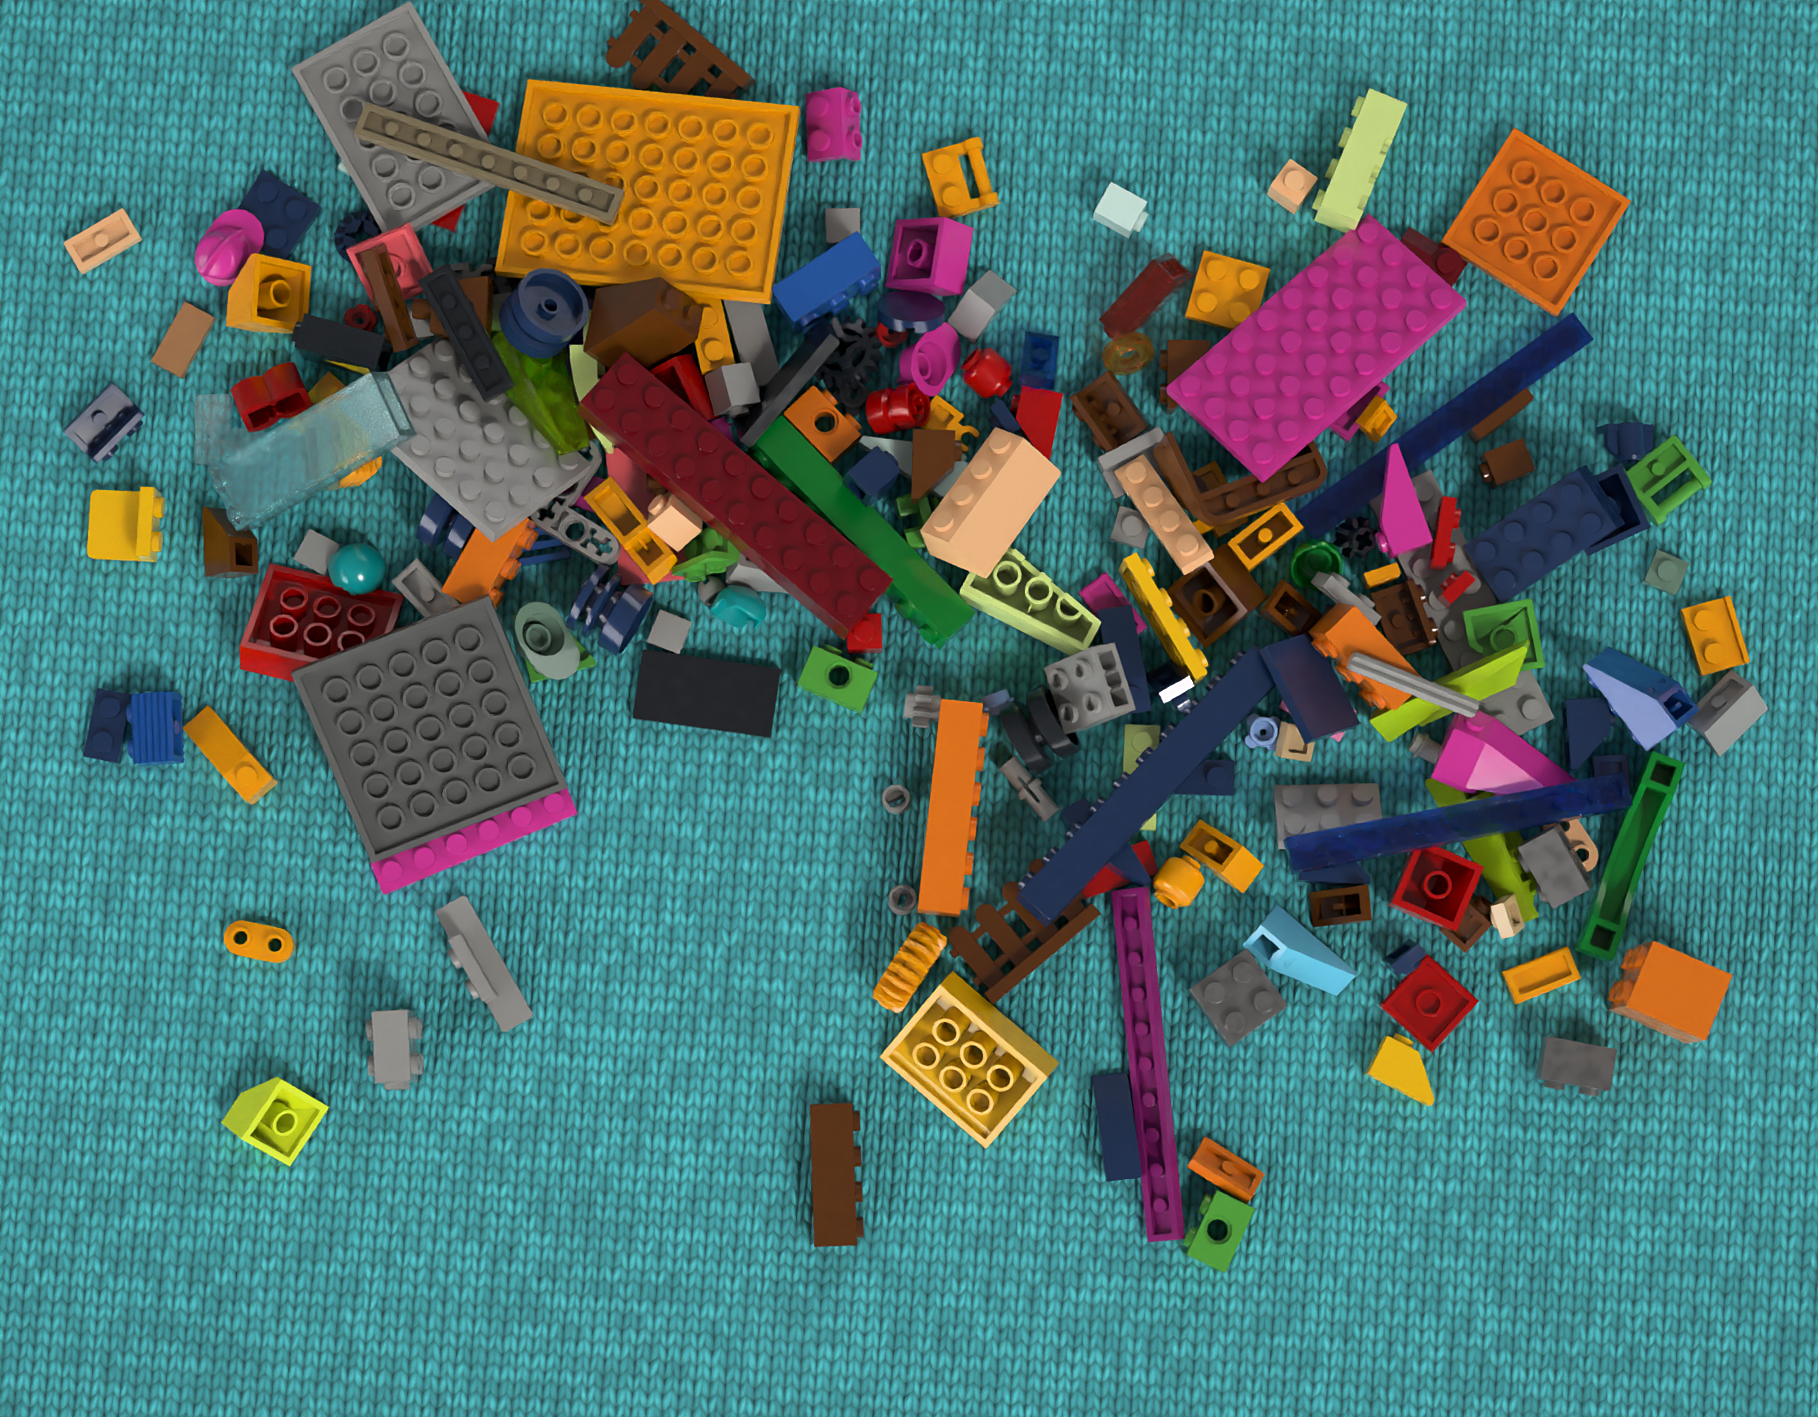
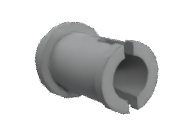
M1417 732L1409 745L1408 751L1413 753L1412 756L1414 758L1419 756L1435 765L1441 744L1430 739L1428 733L1421 734Z

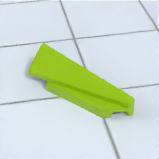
M1528 639L1523 640L1432 682L1480 701L1515 685L1530 642ZM1411 695L1396 711L1384 708L1382 710L1379 708L1375 709L1369 721L1387 742H1391L1417 724L1420 727L1454 711Z
M1431 777L1426 779V787L1472 860L1484 866L1481 874L1496 898L1499 899L1502 896L1515 894L1523 922L1525 923L1537 918L1538 912L1533 903L1534 895L1537 894L1535 885L1538 883L1532 872L1527 873L1518 860L1517 855L1520 853L1518 847L1524 841L1503 798L1494 797L1493 792L1476 790L1474 794L1462 792Z

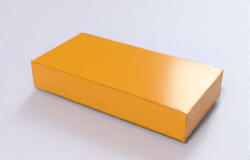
M1568 946L1502 972L1515 1005L1581 979Z

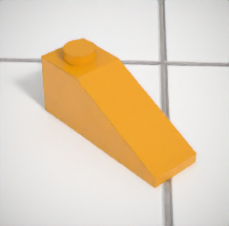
M209 705L182 728L247 803L254 805L278 783L276 778Z

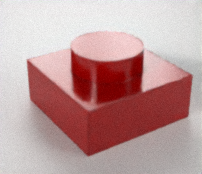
M1467 570L1460 576L1455 572L1452 573L1439 586L1444 592L1437 599L1448 608L1476 579Z

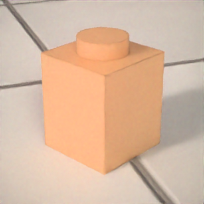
M1289 159L1270 185L1267 196L1295 215L1314 189L1318 178L1292 159Z
M669 491L664 496L662 494L656 496L648 507L647 527L677 552L702 531L703 520Z

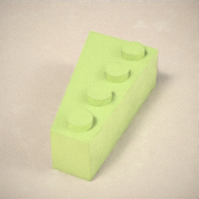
M1369 88L1365 98L1358 96L1351 113L1357 119L1352 129L1345 127L1338 144L1344 150L1339 160L1332 158L1325 175L1331 181L1326 191L1319 189L1312 209L1318 211L1314 221L1345 234L1350 229H1356L1374 187L1375 180L1386 158L1387 151L1408 105L1407 103Z
M1009 546L987 578L969 572L959 593V596L968 605L1069 656L1086 650L1091 646L1101 621L1072 596L1058 588L1045 573L1038 571L1025 560L1026 557L1015 548L1013 549Z

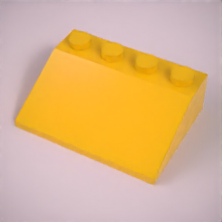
M953 971L937 987L880 1056L884 1062L984 1148H987L1060 1063Z

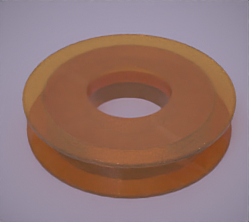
M1135 332L1126 333L1114 338L1105 346L1102 351V360L1107 371L1111 370L1115 375H1129L1145 368L1152 361L1155 352L1152 342L1147 335ZM1128 351H1135L1128 357H1121Z

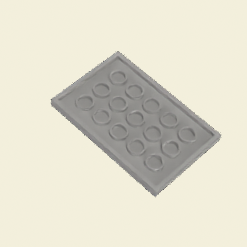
M411 1L291 68L382 233L407 222H410L414 232L495 187L493 184L356 138L353 133L365 103L369 102L491 144Z
M438 337L345 400L344 410L492 542L579 481L591 469L592 464L509 391L504 392L487 403L484 402L452 342L447 338Z

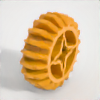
M925 922L918 923L875 986L873 998L887 1010L890 1009L895 1013L903 1011L946 946L947 937L932 925L929 926Z

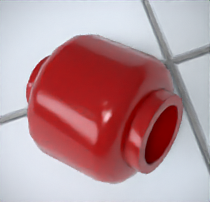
M979 347L976 348L961 365L963 382L983 399L990 398L994 394L1001 397L1013 383L1009 379L1012 373V366L991 347L983 350Z

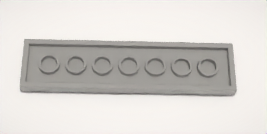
M1428 470L1412 478L1411 482L1433 539L1438 502L1444 495L1432 471ZM1382 493L1367 501L1377 522H1379ZM1459 526L1458 529H1452L1450 542L1456 543L1453 562L1447 563L1442 571L1428 569L1432 543L1428 547L1396 557L1406 580L1413 578L1415 585L1420 584L1424 590L1427 603L1423 607L1427 618L1432 617L1436 623L1439 636L1435 637L1452 672L1485 658L1468 646L1462 612L1498 605L1487 581L1463 547L1467 541ZM1467 570L1476 580L1446 608L1437 599L1444 592L1439 586L1452 573L1455 572L1460 576ZM1531 670L1520 672L1514 686L1479 701V711L1496 718L1518 736L1555 718Z

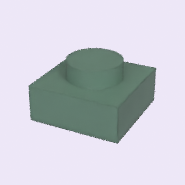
M1657 549L1642 583L1675 596L1690 563Z

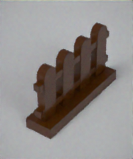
M639 0L645 5L640 12L633 9L629 14L634 19L617 40L611 36L606 42L611 46L606 53L608 65L615 69L623 68L628 61L634 65L637 70L632 75V84L639 90H648L655 83L663 90V93L689 95L700 80L704 78L711 86L703 97L737 100L739 97L735 94V91L739 86L748 91L756 81L661 0ZM662 20L671 27L666 34L657 28ZM653 35L659 40V43L642 62L634 54L646 39ZM688 42L697 49L692 56L683 50ZM678 56L685 62V65L668 84L660 76L675 57ZM714 64L723 71L718 78L709 72V69Z
M1042 859L1032 861L1029 866V872L1032 871L1036 875L1044 867V864L1041 862ZM1010 881L1002 889V896L1007 904L999 911H996L990 904H982L976 909L975 918L981 926L970 934L961 926L951 929L948 939L954 948L949 953L954 959L960 955L977 975L972 981L977 987L982 983L986 985L989 990L984 993V996L994 1005L1101 914L1092 903L1087 908L1081 903L1080 900L1085 897L1082 892L1046 928L1016 900L1018 893L1021 891L1017 887L1019 883ZM1012 910L1017 913L1031 930L1021 939L1003 919ZM1064 915L1069 923L1058 930L1053 923ZM986 932L1004 952L994 962L977 943V940ZM1037 937L1043 945L1032 953L1027 945ZM1010 960L1015 965V968L1005 976L999 968Z

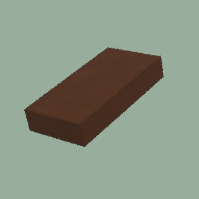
M1526 387L1474 426L1467 435L1474 444L1479 443L1526 408L1533 401L1534 396Z

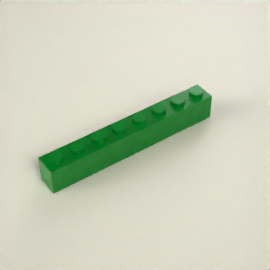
M780 415L772 422L755 444L748 448L747 453L750 458L894 579L885 594L895 604L897 612L903 618L910 619L919 628V633L926 642L932 645L935 644L940 650L970 622L976 612L871 505L866 508L842 483L844 478L783 415Z

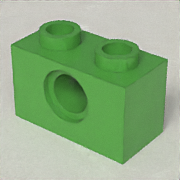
M823 643L822 648L813 646L797 682L798 688L862 715L878 678V672L873 671L874 665L855 657L853 662L840 657L842 651ZM842 668L849 673L847 683L841 686L831 683L829 675L834 669Z
M1214 1190L1212 1196L1206 1193L1197 1213L1202 1215L1197 1228L1192 1225L1190 1226L1182 1245L1187 1247L1184 1254L1225 1273L1255 1208L1218 1190ZM1216 1219L1221 1220L1226 1226V1233L1219 1240L1211 1239L1207 1233L1208 1224Z

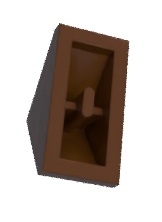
M1282 579L1258 613L1292 637L1308 633L1322 615L1290 584Z
M1368 885L1309 893L1313 927L1367 923L1372 920Z

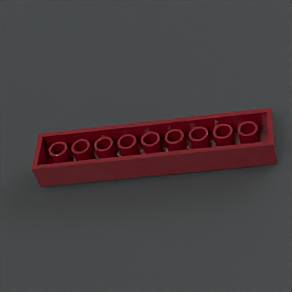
M627 352L616 361L579 402L578 415L724 539H727L737 550L843 640L891 586L894 580L891 576Z

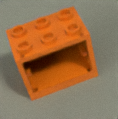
M1656 941L1636 945L1633 950H1627L1621 963V968L1625 969L1624 974L1619 982L1615 981L1607 997V1000L1611 1001L1608 1010L1683 1043L1706 1041L1733 975Z

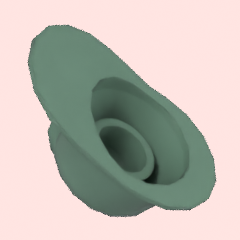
M537 601L526 604L518 611L515 617L513 640L519 654L529 660L538 673L547 678L560 680L574 674L580 664V652L557 610L547 603Z

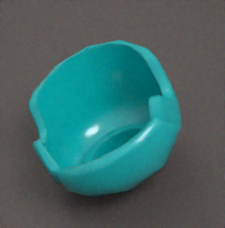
M351 543L340 547L331 556L328 571L331 581L336 587H342L350 592L351 595H362L374 592L383 583L386 566L382 554L371 545Z
M729 585L717 595L710 608V612L723 622L736 628H743L748 622L753 621V628L756 629L766 617V606L761 597L749 587Z

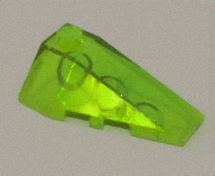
M503 332L497 333L491 340L517 385L504 392L560 456L587 448L590 442L585 422L577 414L579 406L575 403L572 391L575 387L573 376L568 374L565 362L568 358L566 346L556 356L547 359L532 358L519 352L512 346Z

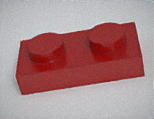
M1443 496L1438 502L1428 569L1442 571L1447 563L1453 562L1456 543L1450 542L1452 529H1458L1461 509L1455 508L1457 498Z

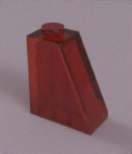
M1170 252L1153 259L1099 319L1105 325L1103 327L1104 332L1116 342L1120 340L1124 344L1132 340L1194 275Z

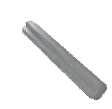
M1353 652L1349 657L1347 669L1466 717H1474L1478 710L1479 701L1358 652Z

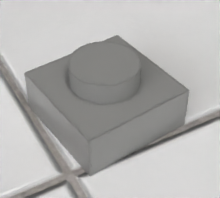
M1120 506L1110 541L1143 550L1150 526L1139 511Z

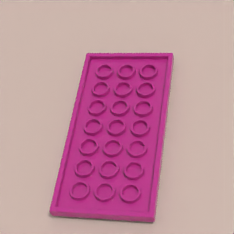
M1368 214L1358 223L1355 230L1350 229L1166 387L1167 394L1264 483L1466 308V300L1374 217Z

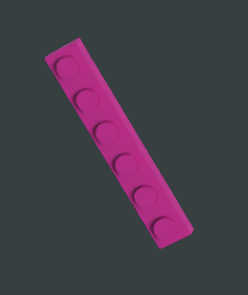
M566 788L375 863L370 862L383 895H387L578 815L569 790Z

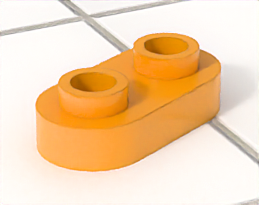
M240 920L230 924L224 933L226 948L231 953L272 963H282L287 961L295 950L293 936L282 928ZM244 931L247 934V941L239 945L235 939L236 935ZM278 938L282 946L280 950L273 952L270 949V942Z

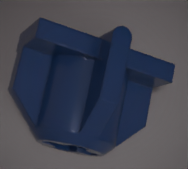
M1624 422L1596 427V434L1604 435V447L1618 463L1642 461L1653 448V424Z

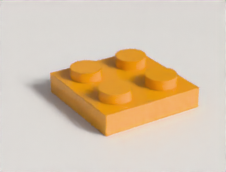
M1204 250L1185 318L1229 331L1234 330L1260 307L1270 269Z

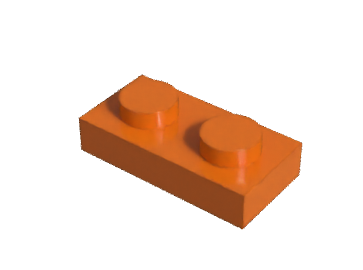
M1206 1136L1200 1142L1187 1165L1189 1169L1246 1205L1253 1197L1265 1175L1262 1171Z

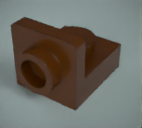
M1473 893L1457 931L1455 932L1440 927L1439 931L1466 953L1493 925L1490 917V906L1492 903L1484 896H1477Z

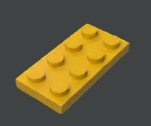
M1137 552L1123 560L1118 572L1169 658L1190 676L1195 686L1208 673L1205 667L1209 666L1207 659L1199 648L1193 649L1187 638L1191 636L1187 625L1182 618H1175L1169 608L1173 606V603L1163 587L1158 589L1151 578L1155 576V573L1149 561L1145 557L1140 559Z

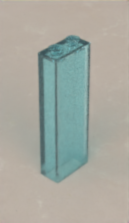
M370 372L212 465L208 470L212 476L213 487L220 494L227 509V517L231 524L235 526L236 531L252 530L403 444L417 434L389 373Z

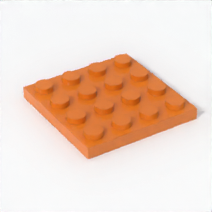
M1514 128L1443 237L1440 245L1456 250L1465 261L1554 317H1557L1631 200Z

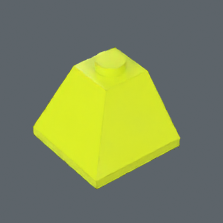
M275 1077L240 1093L221 1123L242 1140L291 1166L329 1107L283 1079Z

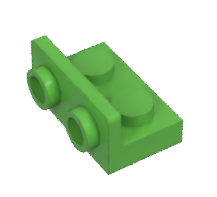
M705 528L685 545L687 561L672 567V575L685 577L687 582L704 581L707 575L725 572L727 570L726 567L737 563L740 551L713 528Z

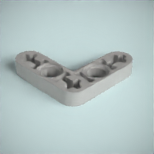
M582 439L576 441L572 447L578 453H586L590 450L593 458L590 461L592 464L590 472L575 483V487L571 492L567 494L561 493L556 496L564 504L561 506L557 501L552 507L554 514L552 519L546 517L542 521V516L539 512L541 509H550L554 503L553 500L530 516L540 530L596 564L609 566L614 564L621 554V546L617 538L612 533L572 510V507L598 470L602 461V455L597 445L590 440ZM573 523H581L585 527L584 535L577 540L569 539L566 536L567 528ZM593 532H596L593 538L598 543L605 545L608 541L610 542L609 546L612 549L610 554L604 552L599 556L600 552L597 547L590 543Z

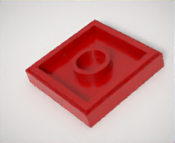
M1426 954L1420 959L1421 964L1419 967L1407 974L1379 1006L1430 1053H1433L1479 1000Z

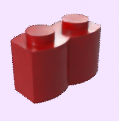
M294 362L274 366L262 376L244 379L230 389L248 432H257L269 428L278 422L280 418L294 417L313 405Z

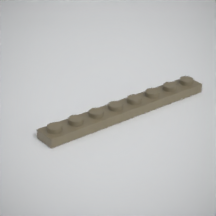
M369 102L365 103L353 132L356 138L612 226L625 197V192L622 189Z

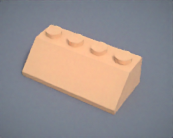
M995 427L921 528L920 532L929 555L987 578L1061 476L1060 470L1023 437Z

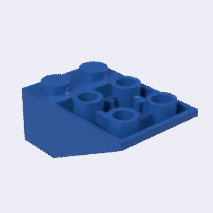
M1611 647L1606 648L1582 666L1587 672L1586 676L1591 685L1600 689L1608 700L1610 710L1616 716L1622 718L1629 727L1632 739L1637 744L1642 745L1646 751L1677 730L1700 711L1679 682Z

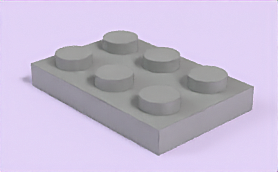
M1378 783L1273 786L1278 849L1383 847L1384 831Z

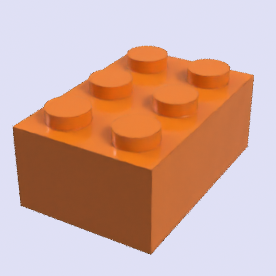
M526 518L494 542L476 528L441 591L462 603L490 594L495 609H497L505 594L501 589L506 580L512 581L521 567L522 563L517 559L522 554L523 548L529 551L538 537L539 532L534 530L537 527L535 522Z
M1337 603L1308 631L1314 638L1311 642L1313 647L1323 657L1326 658L1329 655L1338 664L1335 667L1336 672L1348 683L1353 681L1361 689L1358 695L1371 708L1377 706L1381 710L1384 708L1396 711L1411 694L1348 670L1347 663L1353 652L1361 653L1421 677L1355 605Z

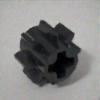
M1345 516V522L1334 528L1336 530V540L1333 544L1343 548L1341 551L1342 556L1352 559L1355 555L1365 559L1366 553L1372 548H1376L1375 534L1378 530L1368 527L1369 519L1361 516L1357 519Z

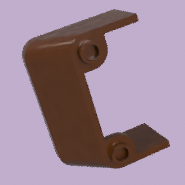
M1172 432L1166 433L1153 451L1154 457L1176 501L1182 508L1210 527L1226 525L1315 491L1322 485L1327 476L1326 465L1314 440L1264 483L1252 474L1210 491L1202 478L1191 474Z

